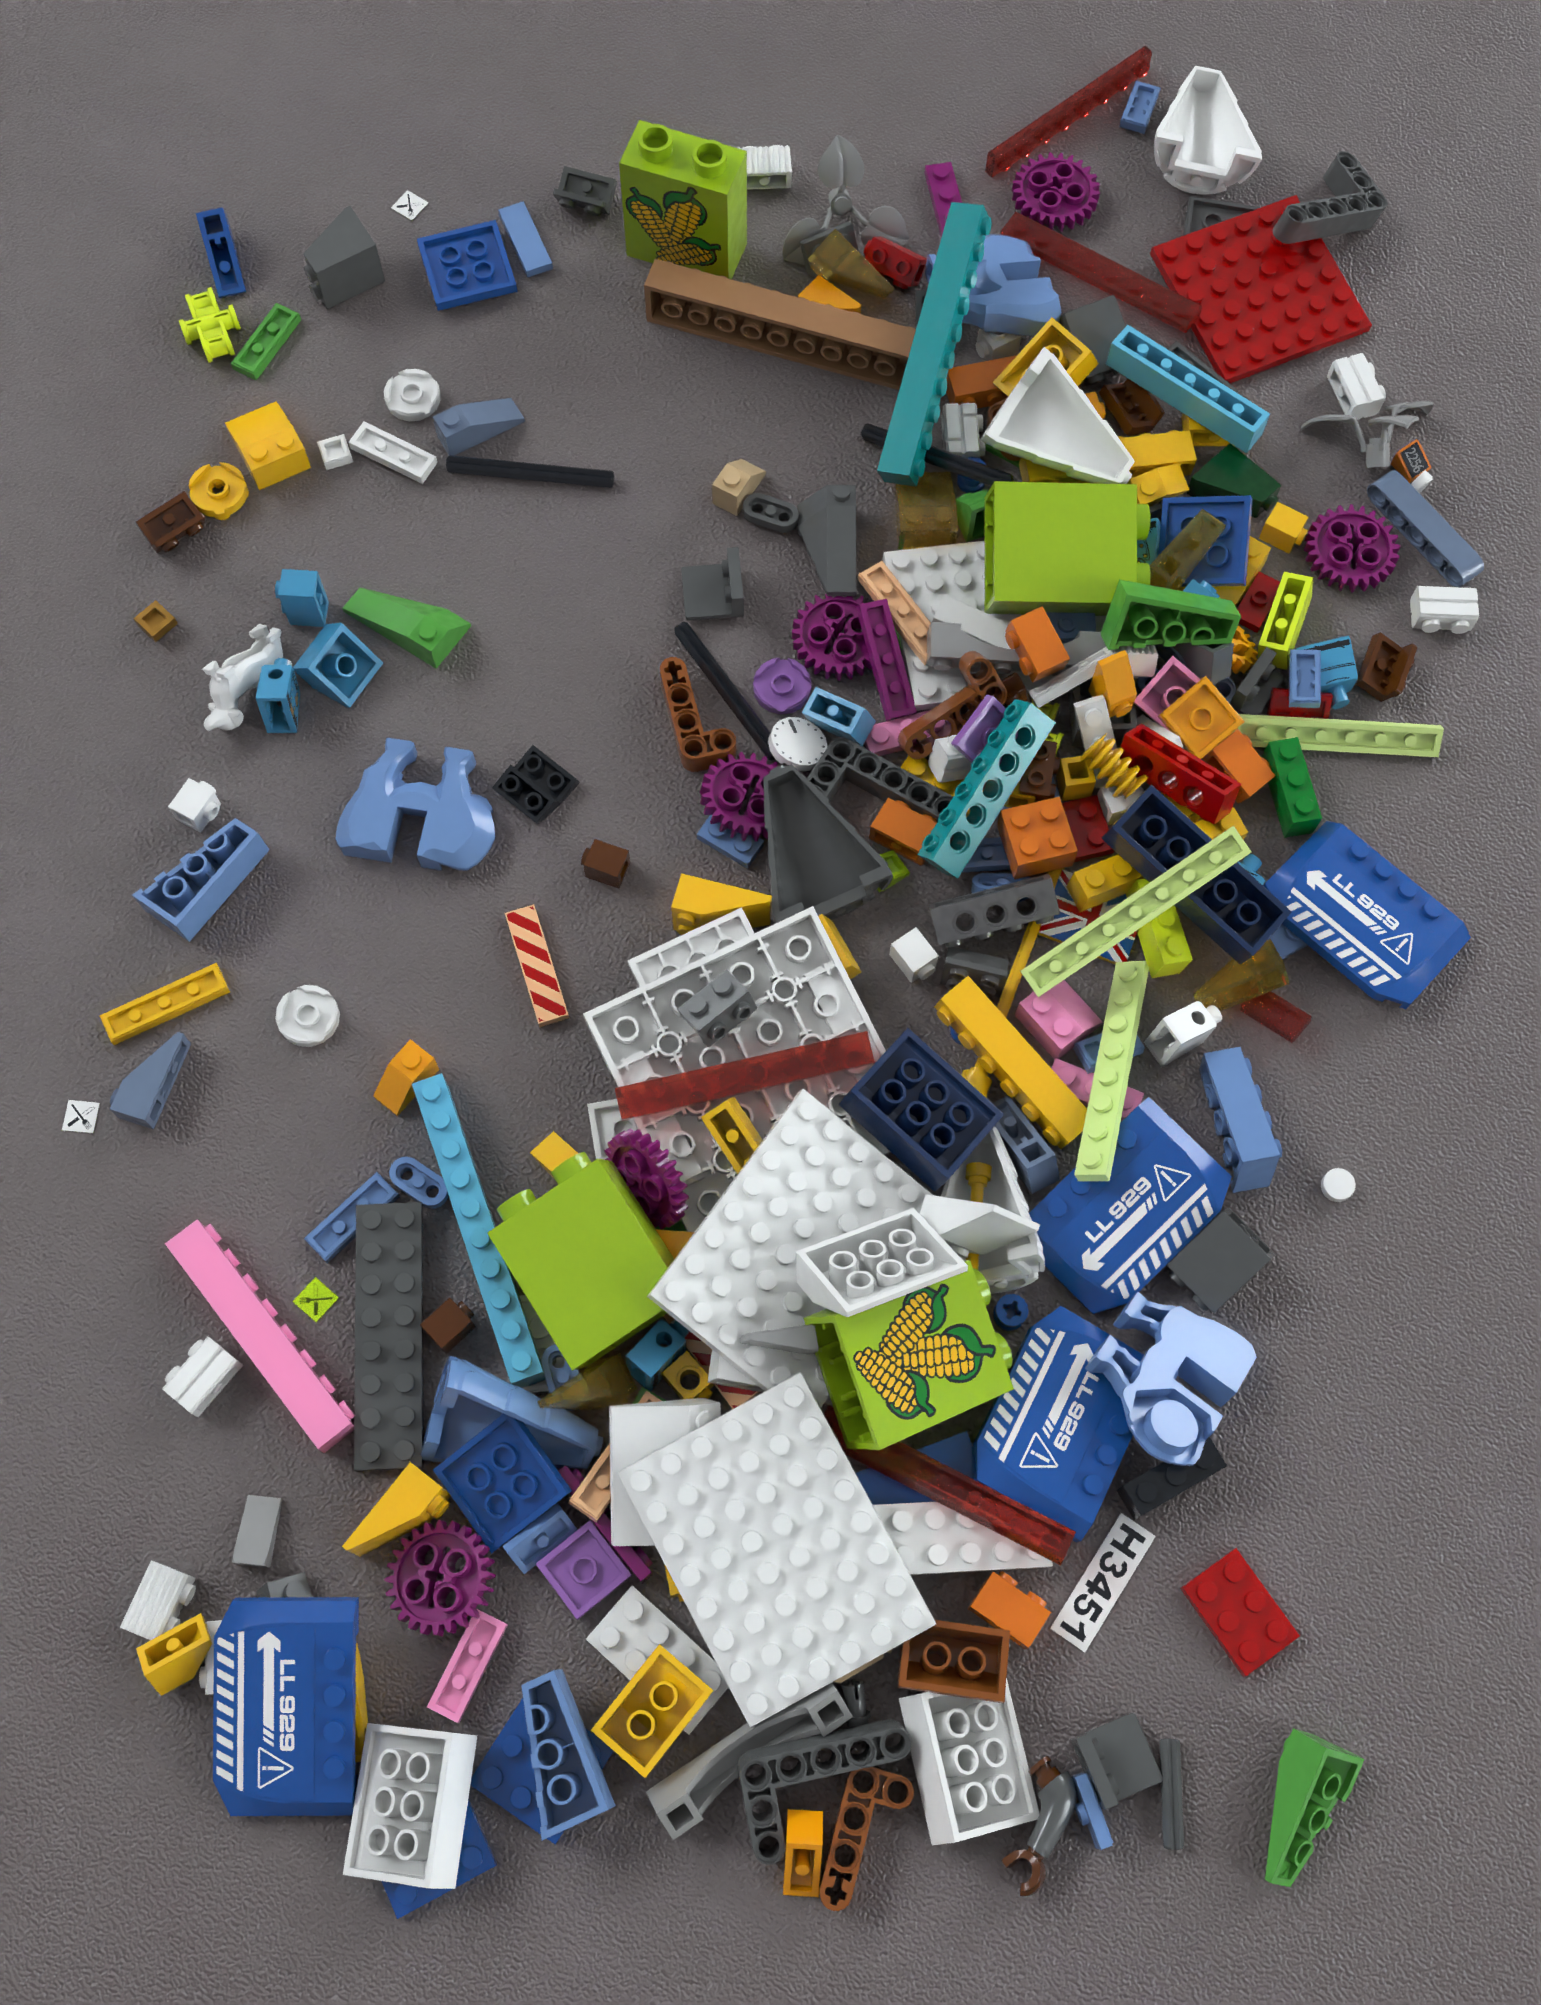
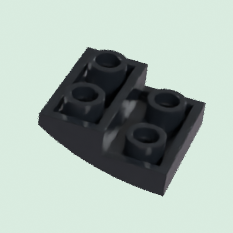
M532 745L515 767L510 764L493 785L492 789L538 825L571 794L580 782Z

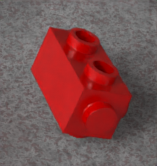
M882 236L873 237L872 240H869L863 251L865 258L862 264L870 267V273L882 278L887 275L894 279L892 282L894 285L903 289L919 285L926 268L927 258Z

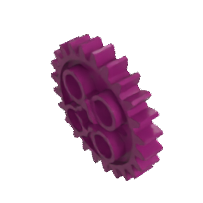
M1049 152L1048 159H1044L1039 154L1037 162L1030 158L1028 166L1022 164L1020 172H1016L1015 181H1013L1012 201H1016L1015 210L1021 209V218L1029 215V224L1038 221L1039 229L1046 224L1049 231H1052L1054 226H1058L1060 232H1063L1064 225H1067L1071 230L1074 229L1075 222L1082 226L1084 218L1090 219L1092 211H1096L1100 196V183L1096 182L1097 175L1090 174V166L1082 168L1083 160L1074 163L1073 155L1069 156L1066 160L1061 152L1058 158H1054L1053 154Z
M1350 504L1347 511H1344L1341 505H1338L1335 513L1329 508L1324 516L1318 515L1316 521L1312 522L1304 540L1306 545L1303 549L1305 552H1308L1305 560L1306 562H1314L1310 569L1311 571H1321L1318 577L1319 580L1325 577L1329 578V587L1334 582L1339 583V590L1342 591L1345 585H1349L1352 593L1358 585L1363 592L1366 591L1369 584L1376 588L1380 581L1385 582L1388 575L1392 574L1400 557L1397 555L1400 545L1395 544L1398 535H1389L1393 526L1388 525L1384 527L1385 517L1378 520L1375 519L1376 511L1374 510L1369 515L1365 514L1364 506L1360 508L1359 512L1354 510L1352 504Z
M825 594V599L822 600L818 595H815L814 605L806 601L805 611L798 610V619L793 620L791 639L794 640L793 650H798L797 659H805V668L814 665L815 675L820 673L821 670L825 671V679H828L831 673H835L838 681H840L842 673H846L847 677L852 679L853 671L856 670L862 676L864 675V666L872 669L863 632L858 633L854 631L855 629H862L856 607L863 603L864 596L861 595L857 600H854L853 596L832 597ZM829 616H837L839 618L830 619ZM849 616H852V617L849 619V621H847V623L845 624V621L847 620V618H848ZM815 638H823L824 641L818 642V641H815L814 639H815ZM833 646L832 651L829 654H826L829 651V649H831V647ZM840 651H847V652H849L850 654H848V655H842V654H840L839 652H840Z
M740 752L737 760L731 754H728L726 762L719 758L716 766L710 765L708 774H704L699 792L702 795L700 804L705 805L704 815L712 814L710 823L720 822V832L725 831L727 828L730 829L731 838L737 833H741L742 841H745L748 835H752L754 841L758 842L759 836L762 834L768 840L764 819L763 777L769 775V772L777 767V762L768 765L766 764V756L758 761L756 760L755 753L751 754L750 759H746L743 752ZM754 778H758L759 780L754 793L751 795L744 815L740 816L739 812L743 801L746 799L750 785Z
M630 1128L614 1136L607 1143L609 1148L604 1150L608 1156L605 1160L614 1163L654 1228L659 1226L662 1230L680 1221L686 1215L684 1211L689 1208L685 1203L689 1196L683 1192L687 1188V1184L680 1181L683 1173L675 1170L674 1166L677 1162L676 1160H669L668 1149L662 1151L660 1149V1141L656 1140L652 1143L650 1134L647 1133L643 1136L640 1129L633 1131Z
M438 1520L435 1529L432 1524L426 1522L424 1523V1533L414 1528L412 1529L414 1538L412 1541L405 1538L401 1539L405 1547L403 1551H392L398 1560L397 1563H387V1567L394 1570V1575L386 1577L384 1581L393 1584L394 1588L388 1590L385 1594L388 1597L396 1598L390 1608L395 1611L402 1610L397 1619L402 1622L409 1620V1629L416 1631L420 1627V1633L429 1635L433 1631L434 1635L443 1636L444 1629L448 1633L456 1634V1623L461 1627L468 1628L467 1616L479 1618L480 1615L476 1609L478 1604L488 1606V1602L482 1596L484 1593L494 1592V1589L487 1586L486 1583L487 1580L496 1578V1574L487 1571V1567L494 1564L495 1561L491 1558L483 1557L490 1548L484 1544L479 1545L482 1537L476 1533L471 1535V1528L464 1525L460 1529V1524L455 1521H451L449 1526H447L445 1521ZM449 1547L450 1551L446 1554V1549ZM433 1549L434 1558L430 1564L426 1565L425 1555L429 1550ZM465 1556V1567L457 1573L455 1568L456 1562L460 1557ZM438 1574H444L443 1581H436ZM423 1583L425 1587L424 1594L417 1600L415 1590L417 1586ZM454 1590L456 1600L451 1607H447L446 1598ZM434 1602L435 1606L431 1609L430 1605Z

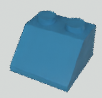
M343 623L326 624L293 666V669L313 689L350 708L382 666L383 662Z

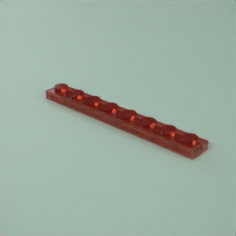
M1145 45L989 151L985 172L993 178L1000 172L1007 171L1013 163L1021 158H1026L1032 150L1040 145H1045L1051 137L1060 131L1067 130L1073 122L1079 118L1086 117L1092 109L1098 105L1105 104L1111 96L1119 91H1124L1136 79L1143 78L1150 69L1152 51Z
M1016 211L1000 231L1001 235H1008L1026 241L1031 246L1032 252L1036 257H1040V259L1110 295H1115L1116 298L1184 333H1187L1201 313V305Z
M865 1031L615 1088V1094L621 1120L626 1121L872 1065L875 1061L868 1032Z
M828 1405L824 1415L847 1456L1061 1566L1076 1531L900 1441L881 1450L848 1449L834 1408Z

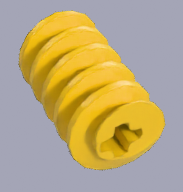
M1105 733L1083 753L1080 760L1083 762L1092 759L1088 769L1090 771L1096 768L1101 769L1096 778L1098 780L1105 777L1109 778L1104 787L1106 789L1113 786L1117 787L1112 796L1116 798L1124 795L1127 798L1148 777L1142 775L1136 778L1140 770L1139 766L1128 768L1132 761L1131 757L1128 756L1120 759L1124 751L1123 748L1120 747L1112 750L1116 741L1114 738L1104 741L1107 734Z

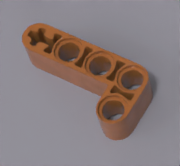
M976 651L965 653L959 661V669L968 686L900 731L898 743L911 758L921 759L933 752L932 748L935 739L957 735L984 699L988 688L995 686V692L992 696L1002 705L1006 702V687L992 663ZM976 662H981L980 670L971 674L972 665ZM966 703H970L969 711L960 715L961 707ZM940 720H945L944 727L939 731H934L936 723ZM924 731H927L931 736L928 737ZM917 738V744L913 746L912 740Z
M677 657L665 659L660 665L661 687L683 767L691 772L708 770L710 765L716 766L719 758L726 762L728 754L736 758V736L731 730L719 728L703 732L684 661ZM672 675H675L678 683L673 684ZM678 699L686 700L682 704L675 703ZM684 725L693 726V728L689 730H684L681 727ZM725 744L728 745L729 748L721 750L718 749L717 746ZM691 751L700 752L697 756L688 755Z
M875 1767L863 1768L848 1773L819 1885L821 1902L831 1911L845 1909L852 1899L875 1803L893 1809H902L912 1802L914 1789L912 1783L906 1777ZM859 1771H866L872 1777V1786L864 1793L858 1792L853 1785V1778ZM894 1781H900L906 1787V1796L898 1803L892 1802L887 1794L889 1785ZM852 1807L859 1808L864 1816L862 1825L856 1829H850L844 1823V1814ZM843 1844L850 1845L854 1850V1859L846 1866L839 1865L834 1857L836 1849ZM831 1867L840 1873H851L849 1880L844 1877L841 1878L840 1889L845 1892L843 1898L838 1897L835 1903L830 1902V1895L825 1892L827 1887L833 1888L836 1880L835 1874H829Z

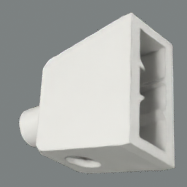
M1196 1001L1164 1017L1144 1043L1159 1065L1164 1067L1203 1043L1217 1027L1216 1024L1221 1022L1222 1015L1216 1006L1211 1005L1205 1008L1201 1002Z

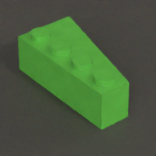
M1119 579L1101 631V636L1108 650L1119 649L1120 646H1132L1134 649L1163 644L1164 647H1173L1178 643H1191L1192 645L1229 644L1232 642L1241 615L1231 600Z

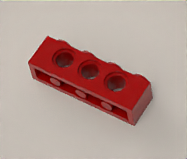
M1142 723L1124 734L1120 746L1124 751L1120 759L1128 756L1131 757L1132 761L1128 768L1137 765L1140 768L1136 777L1146 775L1148 777L1145 781L1147 784L1153 785L1158 791L1173 799L1177 804L1188 808L1199 815L1201 819L1213 825L1230 814L1241 783Z

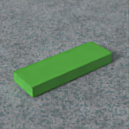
M276 303L231 362L233 370L257 380L300 323V314Z

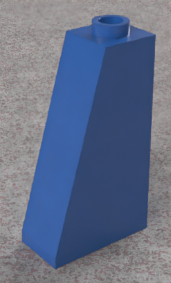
M967 1431L856 1473L873 1505L984 1500L992 1496L991 1492L973 1482V1474L976 1473V1458L973 1455V1446Z

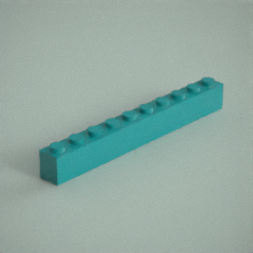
M951 202L877 469L884 482L917 487L919 477H922L924 474V458L926 451L932 445L933 425L938 422L940 416L939 404L941 396H944L947 391L946 378L949 369H952L954 365V349L956 342H959L962 336L961 324L963 317L969 311L970 291L977 282L976 269L978 262H981L984 256L983 244L985 237L991 231L992 220L988 216L984 205Z

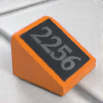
M1417 439L1399 450L1391 462L1395 470L1409 483L1413 482L1423 471L1426 470L1428 472L1431 469L1426 454Z

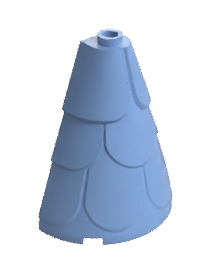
M453 1356L448 1357L436 1390L431 1416L428 1419L420 1455L422 1460L443 1462L503 1413L524 1422L556 1468H563L565 1465L567 1468H588L593 1456H599L603 1437L598 1436V1429L550 1400L544 1402L531 1392L512 1385L464 1359Z

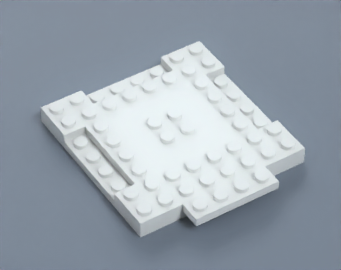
M813 906L757 933H754L742 907L628 960V965L639 988L583 1013L584 1020L637 1128L641 1130L643 1136L649 1133L652 1143L659 1140L660 1149L662 1151L668 1149L669 1160H676L675 1170L683 1173L680 1181L687 1184V1188L683 1192L689 1196V1199L685 1201L689 1208L684 1211L686 1215L681 1218V1221L687 1232H695L737 1176V1172L701 1119L703 1115L729 1098H736L761 1138L764 1139L798 1092L804 1089L884 1155L890 1153L883 1144L838 1105L886 1050ZM725 970H728L750 992L757 1009L748 1019L730 1030L723 1039L707 1047L699 1034L683 1019L677 1008Z

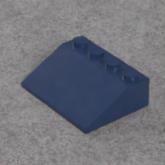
M909 1028L901 1034L838 1104L934 1192L954 1174L1004 1115Z

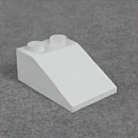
M925 1194L920 1215L958 1256L968 1258L969 1253L984 1255L1035 1233L1040 1227V1224L994 1204Z

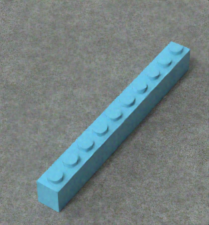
M442 1073L412 1083L512 1385L523 1388L544 1381L546 1379L541 1359L512 1273L487 1234L496 1225L449 1086Z

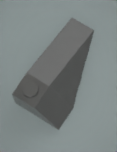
M826 485L797 505V531L800 537H803L806 551L809 557H812L816 566V573L826 595L856 596V485Z

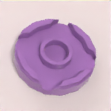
M780 658L771 659L763 663L755 673L753 682L754 697L760 706L769 712L776 714L793 713L801 709L809 700L812 690L810 674L805 666L796 660L789 658L788 660H780Z

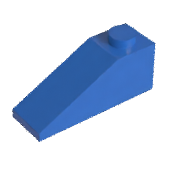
M221 207L196 213L219 298L245 293L246 288L225 210Z

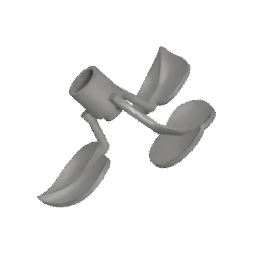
M836 135L822 154L818 164L820 180L826 187L832 189L828 195L830 207L827 209L823 226L820 228L814 218H804L795 223L788 232L783 244L782 255L786 261L805 265L800 241L826 231L833 213L845 215L850 211L866 225L861 233V240L865 246L869 240L878 236H882L900 246L906 244L909 239L905 221L900 212L891 206L878 207L871 212L868 221L852 205L851 197L845 186L854 187L861 182L864 175V163L853 144L844 137Z
M1403 402L1385 407V411L1392 410L1391 416L1368 420V424L1382 423L1381 438H1369V444L1365 443L1357 419L1350 415L1329 414L1317 416L1306 421L1301 426V431L1320 421H1339L1352 424L1361 446V452H1366V468L1390 466V442L1394 425L1396 424L1408 429L1413 422L1419 420L1418 416H1397V414L1406 409H1411L1428 415L1433 409V402Z

